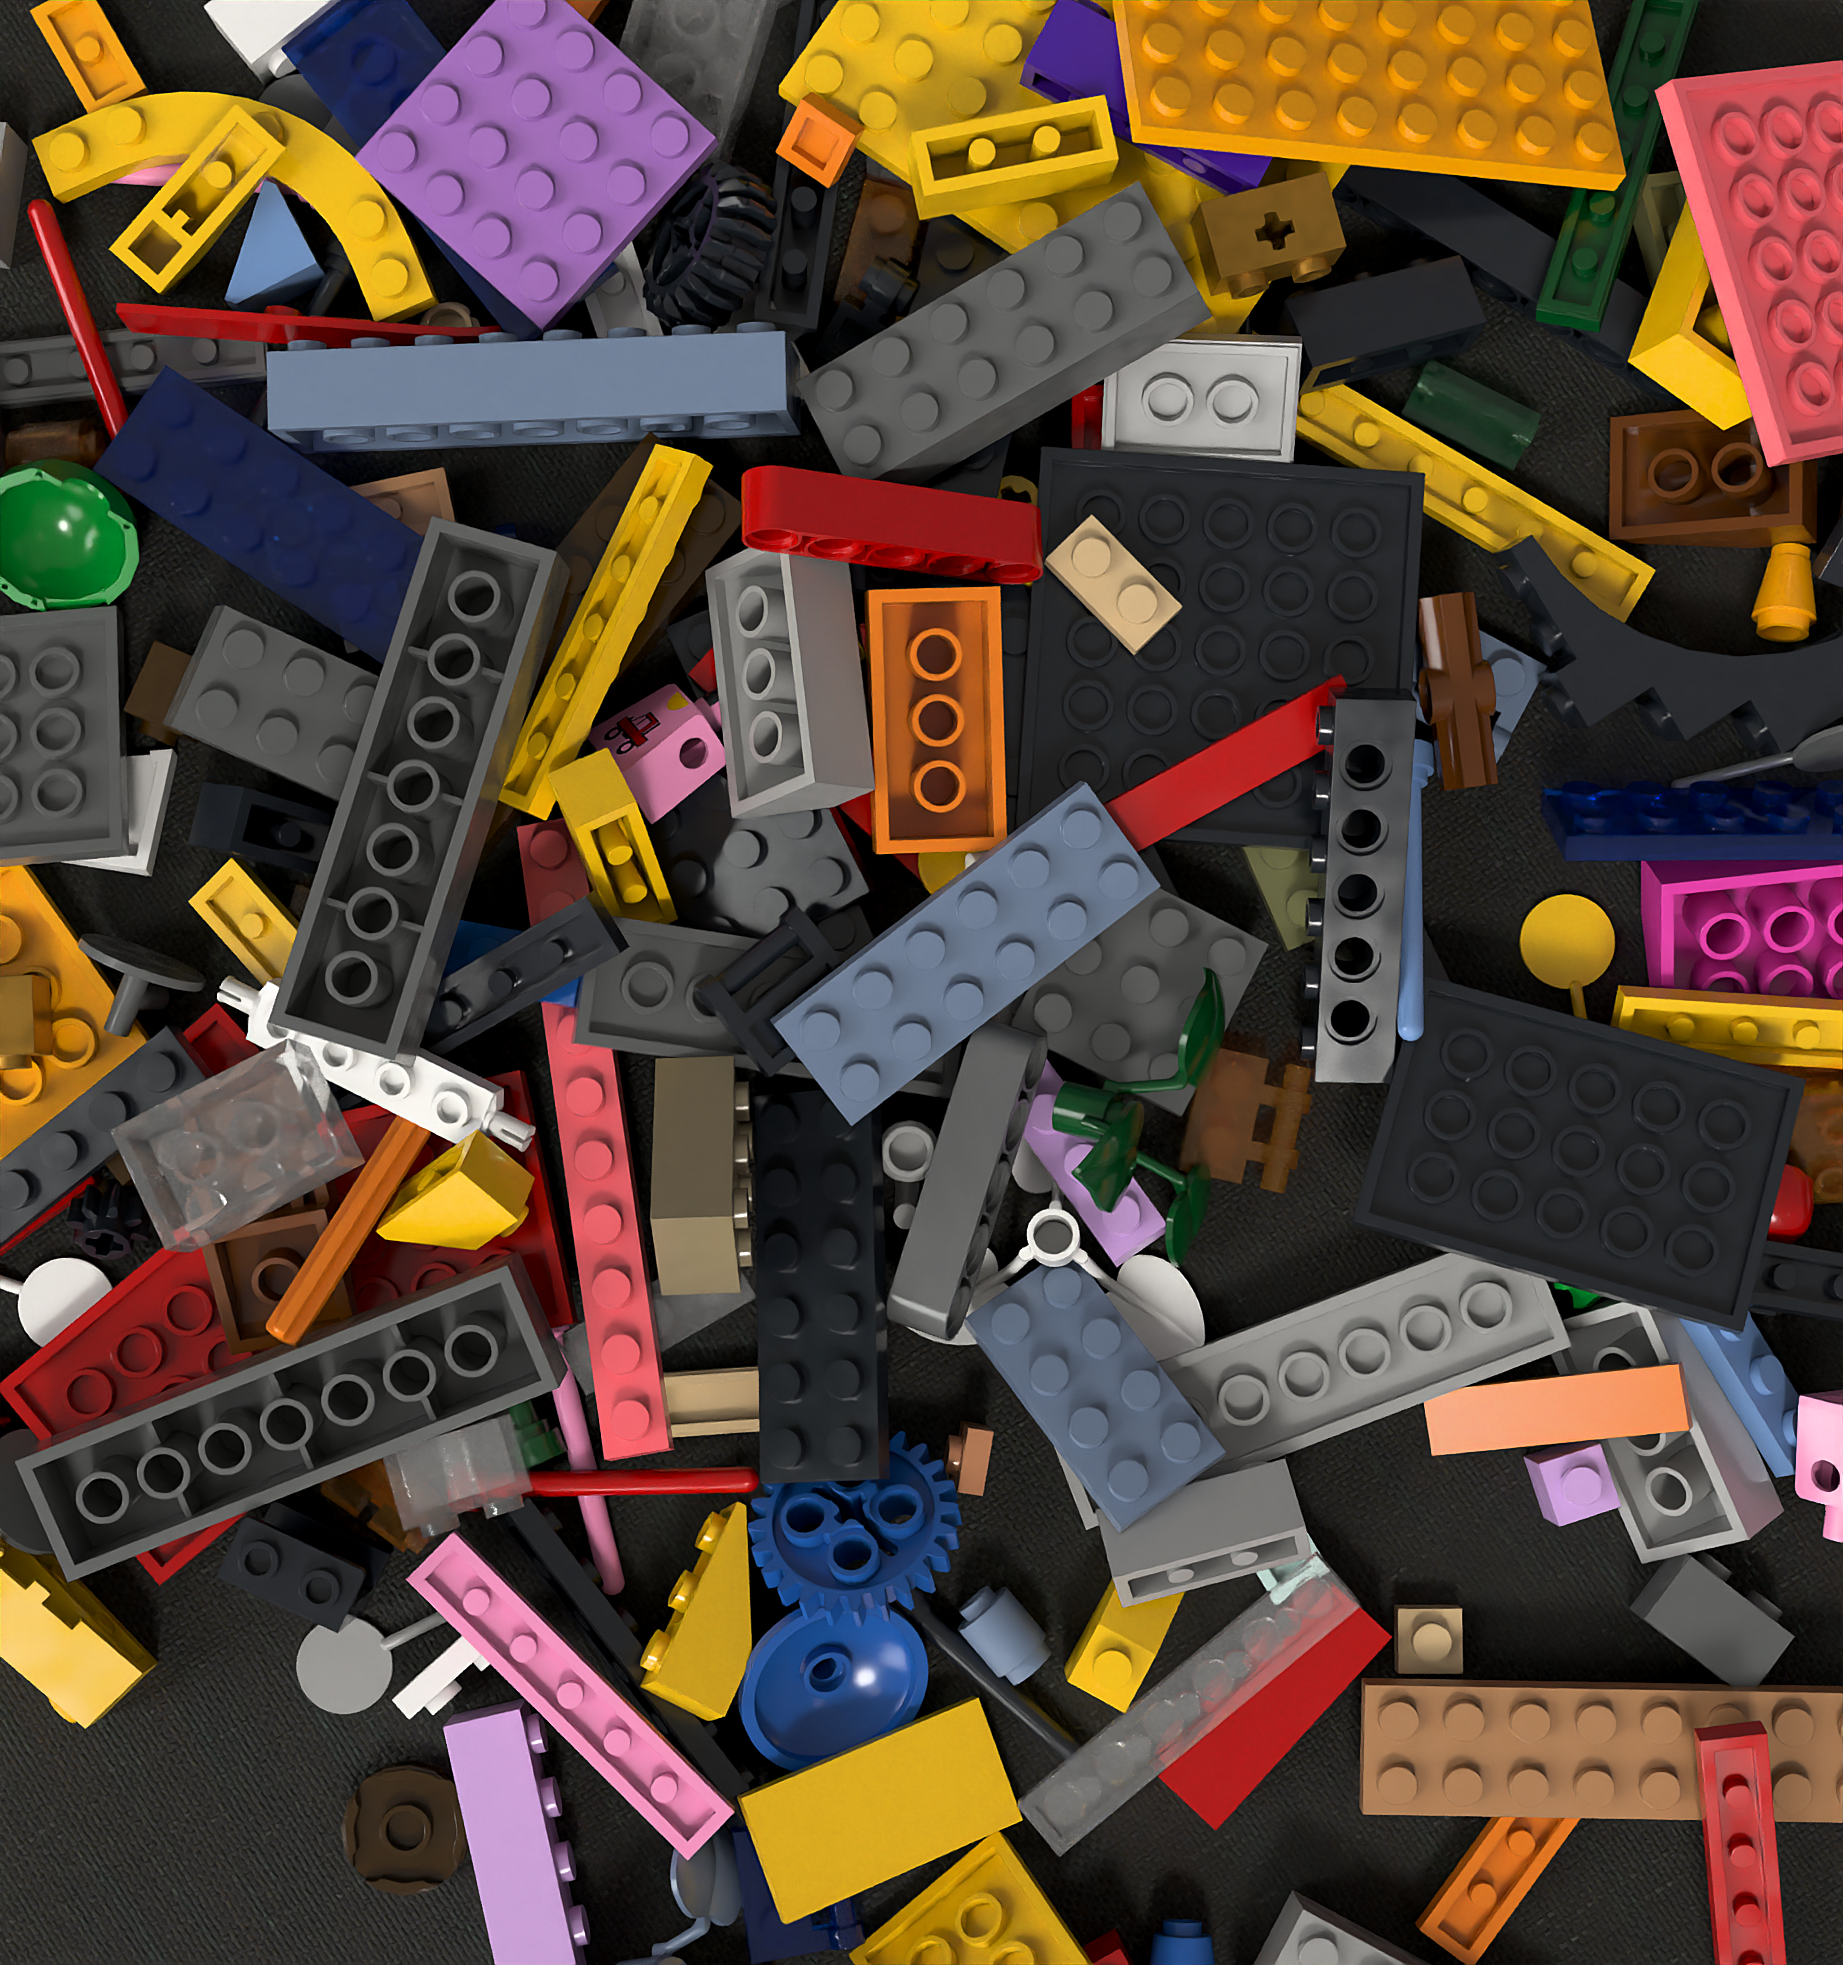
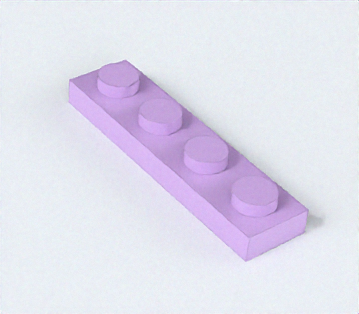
M1046 1059L1023 1138L1109 1258L1118 1267L1165 1234L1166 1222L1133 1177L1117 1209L1112 1213L1100 1211L1096 1207L1088 1190L1072 1175V1170L1081 1163L1096 1144L1093 1141L1057 1132L1053 1129V1107L1064 1082Z

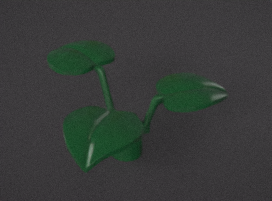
M1203 967L1206 978L1205 983L1194 1002L1182 1030L1178 1049V1071L1174 1076L1166 1079L1118 1082L1106 1079L1103 1089L1066 1081L1058 1092L1052 1113V1127L1055 1131L1090 1140L1096 1144L1071 1173L1088 1190L1100 1211L1112 1213L1117 1209L1131 1183L1136 1163L1162 1176L1173 1184L1177 1197L1173 1201L1167 1215L1165 1243L1172 1266L1178 1268L1183 1264L1191 1242L1198 1234L1206 1216L1212 1187L1209 1166L1202 1162H1196L1186 1178L1182 1173L1136 1149L1144 1123L1143 1105L1141 1102L1132 1100L1128 1103L1121 1102L1120 1096L1123 1094L1182 1090L1188 1083L1191 1087L1195 1088L1202 1086L1220 1052L1226 1024V1008L1222 987L1215 972L1211 968Z

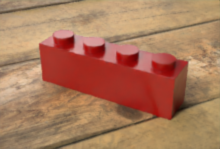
M1327 1575L1317 1584L1313 1580L1293 1594L1286 1604V1609L1291 1613L1274 1632L1269 1627L1262 1629L1244 1649L1242 1656L1247 1661L1231 1679L1225 1675L1218 1677L1199 1699L1198 1704L1203 1707L1199 1714L1187 1727L1181 1722L1174 1725L1155 1748V1753L1159 1755L1153 1763L1157 1776L1215 1831L1392 1638L1377 1621Z

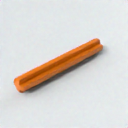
M397 1115L267 1321L266 1330L272 1336L288 1345L297 1346L301 1344L427 1142L431 1131Z

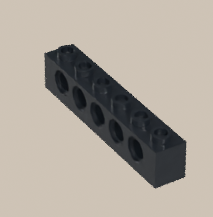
M1329 687L1328 706L1318 705L1316 710V745L1326 746L1324 770H1314L1312 778L1313 810H1322L1321 834H1311L1309 838L1308 867L1309 873L1318 874L1317 898L1307 897L1305 905V934L1309 937H1315L1314 960L1303 961L1301 976L1302 998L1311 999L1310 1022H1300L1298 1032L1299 1060L1308 1061L1315 1082L1391 1083L1393 1077L1417 700L1408 688ZM1367 744L1378 748L1377 761L1367 771L1352 772L1346 769V758L1355 747ZM1363 809L1374 813L1373 825L1366 833L1359 836H1350L1342 832L1343 821L1351 812ZM1353 874H1364L1371 878L1370 886L1362 896L1347 899L1338 895L1339 886L1346 877ZM1358 937L1367 941L1365 951L1357 959L1343 961L1334 956L1337 946L1347 938ZM1355 1000L1363 1004L1361 1013L1352 1021L1337 1022L1331 1018L1334 1008L1343 1001Z

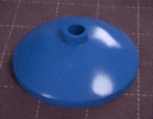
M889 1605L890 1620L884 1622L875 1608L867 1609L863 1626L857 1627L851 1611H843L836 1625L830 1626L824 1607L821 1606L810 1619L804 1618L802 1610L799 1608L777 1622L761 1638L751 1652L746 1663V1671L739 1684L738 1704L741 1720L749 1738L760 1753L780 1767L797 1771L912 1722L925 1696L929 1673L928 1659L922 1640L913 1625L902 1613ZM827 1659L823 1664L815 1666L820 1661Z

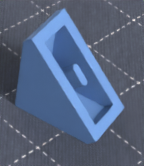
M265 180L263 181L224 299L233 311L264 313V309L268 306H280L319 286L325 276V272L288 201L275 183Z

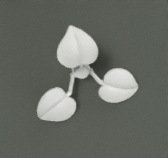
M1022 1136L1012 1168V1174L1018 1186L1026 1192L1040 1194L1052 1191L1049 1209L1040 1211L1031 1219L1027 1228V1241L1029 1245L1022 1248L1019 1254L1005 1268L998 1271L996 1257L987 1248L966 1317L1009 1288L1004 1282L1012 1278L1028 1261L1035 1258L1046 1266L1059 1267L1074 1260L1100 1285L1109 1290L1106 1296L1156 1361L1204 1346L1205 1328L1202 1310L1193 1289L1182 1273L1164 1259L1140 1254L1132 1256L1123 1263L1118 1273L1117 1281L1108 1276L1080 1248L1078 1224L1068 1212L1062 1210L1064 1193ZM964 1323L958 1334L951 1341H946L908 1327L927 1339L944 1344H978L966 1329Z

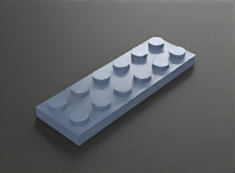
M1079 781L775 1015L770 1021L843 1117L852 1126L1161 886L1088 784Z

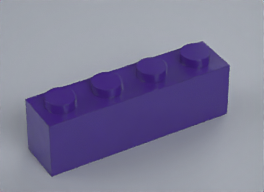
M1091 0L1057 1L1025 61L1019 82L1020 85L1055 104L1105 95L1113 133L1116 137L1226 196L1257 188L1273 158L1272 156L1133 143L1115 22L1110 20V15L1103 7Z

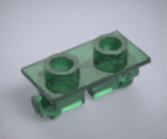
M1434 360L1427 362L1401 413L1402 416L1512 472L1524 449L1528 448L1539 427L1538 422L1542 416Z

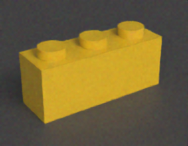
M1105 95L910 131L906 160L919 220L1109 184L1119 156Z
M608 747L548 773L547 776L591 887L593 891H597L611 916L660 924H669L678 920L637 802Z

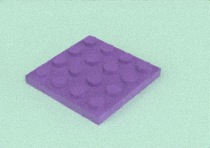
M495 0L357 153L354 159L542 332L552 330L715 150L719 143L717 138L565 0Z

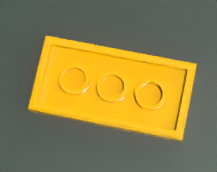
M975 1696L968 1697L737 1796L781 1921L786 1925L1023 1820L979 1697Z

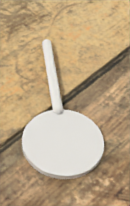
M73 1257L58 1258L44 1263L35 1269L24 1283L0 1275V1289L19 1295L18 1312L22 1326L29 1337L41 1347L49 1343L113 1289L111 1281L100 1268L91 1262Z

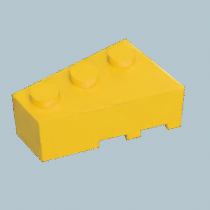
M0 1537V1657L48 1697L53 1708L64 1719L72 1723L78 1722L86 1729L102 1718L158 1662L79 1578L67 1582L56 1554H29L16 1549Z

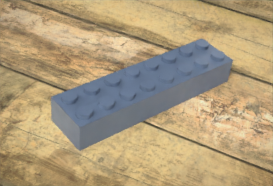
M766 322L742 323L737 325V333L711 334V328L708 326L680 325L672 328V335L647 336L644 329L620 327L608 330L607 338L582 339V333L578 331L552 330L543 333V341L519 342L518 336L515 334L494 332L479 335V343L454 344V339L448 336L424 335L415 338V346L390 347L389 340L382 338H357L351 341V348L327 349V344L320 341L297 340L287 344V351L266 352L268 430L303 454L642 441L649 431L661 440L802 435L801 392L796 384L800 380V358L786 332L776 331L774 324Z

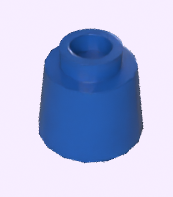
M1163 1920V1931L1153 1933L1148 1965H1215L1212 1936L1202 1933V1921Z

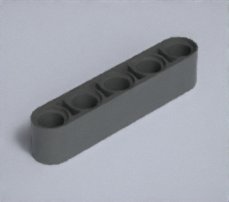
M991 1019L972 1032L889 1293L886 1313L890 1321L946 1341L953 1340L960 1331L969 1309L1044 1070L1048 1052V1042L1045 1036Z

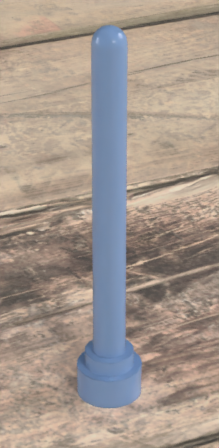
M1414 739L1397 1007L1398 1033L1407 1041L1419 1039L1424 1031L1421 788L1427 786L1428 777L1434 773V746L1427 741Z

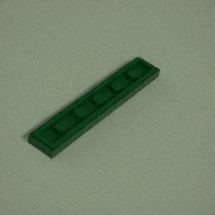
M1633 0L1607 82L1626 177L1615 191L1574 187L1536 307V321L1600 333L1664 126V119L1655 90L1672 79H1678L1699 12L1700 0Z

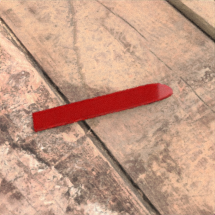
M117 303L116 313L131 333L288 344L291 341L313 340L324 342L327 344V347L351 348V341L357 338L386 339L390 341V347L415 346V338L424 335L452 337L454 344L479 343V335L501 332L502 330L500 325L445 327L312 315L306 317L294 308L277 305L266 307L264 313Z
M1339 673L1102 805L1136 852L1148 847L1324 750L1326 745H1316V710L1318 705L1328 706L1329 687H1348L1342 674Z

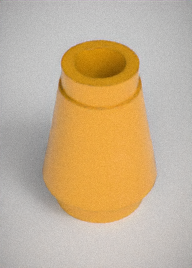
M1781 543L1773 546L1771 549V558L1768 561L1751 615L1753 621L1757 623L1756 633L1764 639L1777 642L1804 640L1809 635V627L1817 621L1810 549L1807 546L1797 543Z

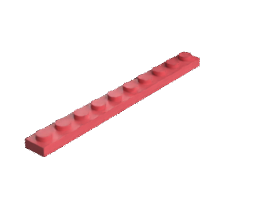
M564 818L517 827L530 927L589 894L593 889ZM541 1002L604 1460L613 1461L674 1450L617 1050L571 1044L576 1009Z

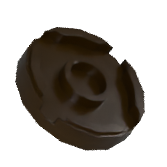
M416 1761L388 1764L368 1776L347 1803L341 1826L344 1852L353 1867L356 1866L359 1873L366 1877L365 1881L377 1890L400 1896L428 1892L449 1878L468 1852L469 1844L455 1780L436 1766Z

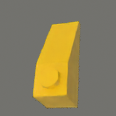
M235 103L109 250L159 294L169 296L210 250L287 149Z
M1112 1578L1064 1667L1067 1682L1125 1713L1158 1653L1185 1591L1122 1608Z

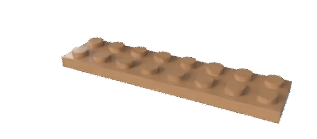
M1362 1678L1359 1807L1362 1814L1702 1820L1694 1728L1761 1720L1768 1734L1775 1822L1843 1823V1686L1758 1685L1757 1687H1732L1729 1684Z

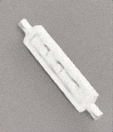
M228 976L222 982L219 989L223 991L217 993V1000L249 1015L247 1040L455 1144L459 1143L476 1129L481 1131L486 1137L489 1138L492 1135L518 1148L521 1152L525 1151L532 1141L530 1136L534 1135L535 1126L502 1112L504 1088L419 1047L414 1066L410 1067L268 1023L282 980L279 977L267 981L260 991L236 980L233 976Z

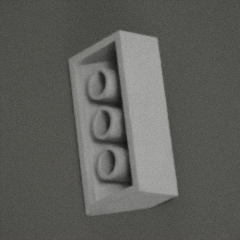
M749 547L705 570L732 818L744 819L830 808L875 790L849 563L761 551Z
M1607 1297L1596 1301L1589 1309H1577L1561 1316L1572 1346L1551 1354L1560 1375L1683 1361L1693 1428L1687 1431L1593 1440L1601 1444L1621 1504L1618 1510L1642 1564L1749 1540L1784 1512L1754 1441L1677 1317Z

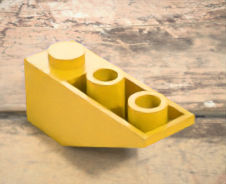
M738 1501L721 1510L720 1514L712 1512L704 1522L695 1543V1547L702 1550L693 1572L685 1570L676 1582L668 1600V1606L675 1609L665 1632L658 1629L653 1634L640 1661V1666L647 1669L640 1684L641 1688L706 1721L725 1717L746 1671V1663L752 1652L746 1505Z

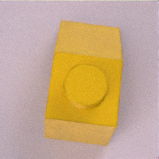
M476 1129L397 1188L388 1203L376 1232L385 1240L477 1250L498 1234L503 1238L511 1235L522 1224L529 1211L525 1202L535 1177L481 1131Z

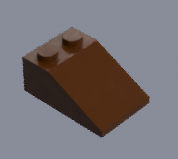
M1694 409L1610 417L1609 541L1611 543L1737 548L1772 547L1781 543H1817V458L1768 467L1753 416L1724 431Z

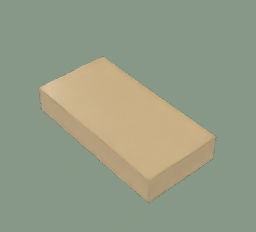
M758 1365L663 1372L672 1437L759 1431Z

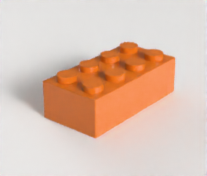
M1000 586L868 590L864 592L868 730L875 790L870 792L872 851L876 854L991 850L1007 837Z

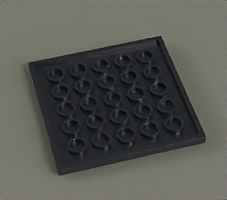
M1041 446L1037 507L1040 508L1042 517L1044 574L1041 578L1031 582L1015 830L1079 781L1086 782L1101 804L1339 673L1342 674L1348 687L1408 688L1412 694L1425 473ZM1091 514L1182 605L1180 612L1135 655L1044 564L1045 559ZM1367 744L1355 747L1346 758V769L1352 772L1367 771L1377 761L1378 748ZM1325 749L1158 841L1308 852L1310 835L1321 834L1322 810H1313L1312 778L1314 770H1324ZM1363 809L1351 812L1343 821L1342 832L1350 836H1359L1366 833L1373 825L1374 813Z

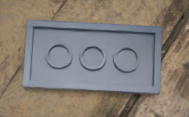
M1074 1260L1059 1267L1040 1265L965 1317L964 1326L1119 1533L1224 1457L1226 1451L1093 1277Z

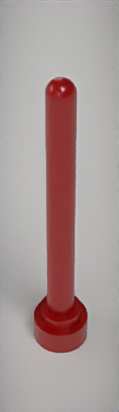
M35 199L28 205L27 213L116 455L111 458L114 468L109 472L114 486L124 498L152 491L167 483L159 457L151 456L149 448L141 446L53 207L47 200Z
M480 1459L453 1460L448 1473V1499L453 1512L481 1511L483 1505H492L495 1498L747 1493L757 1488L760 1478L758 1472L749 1466L495 1472L494 1466H483Z

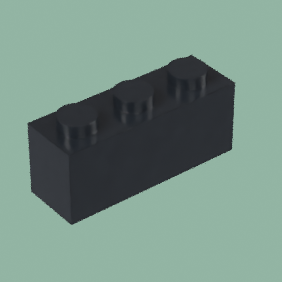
M1457 255L1437 261L1433 256H1426L1408 263L1398 271L1379 275L1376 271H1367L1352 277L1345 284L1321 290L1319 286H1308L1297 290L1286 298L1270 330L1272 335L1302 336L1298 396L1467 352L1488 321L1461 256Z

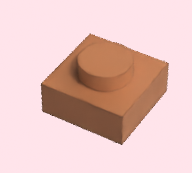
M961 1421L958 1436L949 1435L947 1438L943 1463L946 1474H951V1480H953L957 1492L983 1496L994 1431L987 1425Z

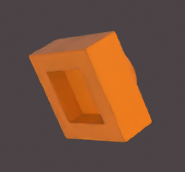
M810 92L801 99L776 153L825 187L830 188L840 179L865 127L814 92Z

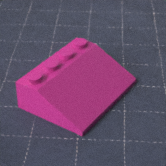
M1843 832L1641 854V918L1649 986L1653 988L1843 1000Z

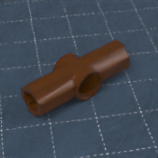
M1459 592L1418 599L1419 639L1424 667L1420 669L1418 677L1419 700L1423 717L1426 723L1432 726L1440 791L1498 784L1495 746L1490 717L1494 715L1496 708V689L1491 666L1488 660L1482 658L1474 592Z

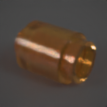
M87 419L25 423L21 430L10 431L7 435L6 459L8 468L10 469L11 467L36 460L56 458L77 463L99 474V469H105L108 462L106 440L103 433L95 431Z

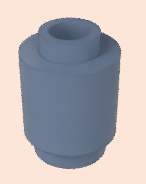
M985 1586L968 1599L959 1610L965 1619L959 1625L958 1631L997 1677L1005 1675L1013 1685L1021 1683L1032 1675L1052 1653V1650L1044 1642L1046 1633L1007 1587L993 1592L989 1586Z

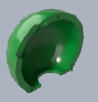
M56 458L36 460L11 467L0 477L1 591L15 602L26 605L31 609L47 612L48 610L89 608L105 602L109 605L130 586L139 563L137 519L127 500L110 482L84 466Z

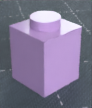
M1593 1440L1566 1442L1523 1456L1542 1515L1560 1527L1621 1507L1600 1443Z

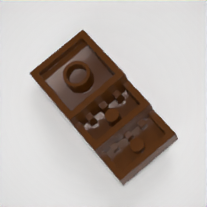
M301 1066L207 1084L180 1104L194 1156L188 1163V1168L204 1224L198 1236L231 1355L284 1344L266 1330V1323L340 1207L326 1135L311 1073ZM350 1265L307 1334L357 1315Z

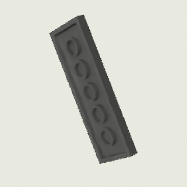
M612 916L630 947L581 976L571 1044L666 1058L734 1056L735 1068L760 1071L719 1018L702 1002L693 986L707 974H711L714 977L761 939ZM794 945L733 995L732 998L744 1012L805 962L809 956L800 945ZM836 951L844 962L855 955ZM961 1042L896 1092L951 1099L957 1079ZM797 1056L775 1073L814 1079Z

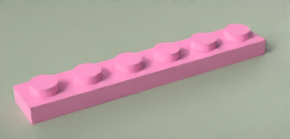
M457 1530L453 1531L406 1579L687 1860L735 1812V1807Z

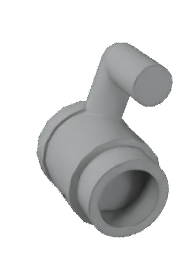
M912 1120L897 1122L887 1128L882 1135L883 1171L895 1180L893 1218L896 1225L902 1229H910L920 1197V1181L926 1178L938 1140L930 1128L923 1123Z

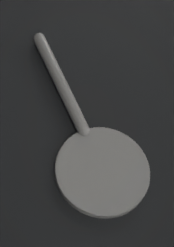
M436 1612L388 1637H385L375 1625L358 1617L339 1633L318 1625L306 1636L298 1652L296 1670L300 1686L306 1696L323 1710L337 1714L360 1712L373 1705L384 1694L390 1684L394 1668L391 1649L447 1622V1620L439 1612Z

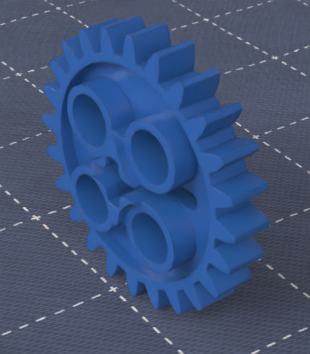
M898 1432L889 1442L890 1479L865 1480L859 1486L852 1488L843 1487L849 1481L762 1484L767 1497L755 1498L751 1502L757 1519L748 1523V1529L755 1544L751 1549L757 1567H763L761 1572L768 1589L778 1587L777 1590L783 1605L788 1606L799 1599L803 1616L806 1619H810L823 1606L830 1626L836 1625L843 1611H851L856 1626L862 1627L867 1609L875 1608L885 1622L890 1620V1602L898 1600L904 1607L911 1610L915 1608L911 1590L914 1587L929 1593H933L936 1590L930 1570L939 1572L950 1571L951 1565L948 1553L945 1550L959 1549L960 1541L957 1529L954 1527L962 1524L959 1505L955 1503L958 1501L954 1482L953 1480H947L942 1460L930 1462L926 1444L921 1443L909 1451L905 1432ZM817 1492H822V1493H824V1494L827 1495L830 1499H832L833 1502H832L831 1500H829V1501L826 1500L824 1497H822V1496H820V1495H818V1494H816V1493H817ZM841 1515L847 1520L844 1524ZM897 1516H913L910 1520H908L905 1523H889ZM812 1523L821 1524L814 1531L807 1533L798 1532L805 1525ZM866 1524H867V1526H868L869 1532H867V1531L864 1529V1526H865ZM878 1546H879L880 1548H881V1546H882V1547L885 1548L886 1550H888V1551H890V1552H892V1553H894V1554H896V1555H895V1556H888V1555H887L886 1553H884L881 1549H879ZM853 1561H868L866 1565L859 1569H844L845 1566Z

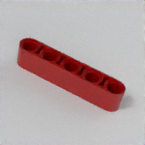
M758 466L747 470L741 477L742 542L752 549L999 584H1025L1041 578L1044 574L1041 510L1032 504L785 466Z

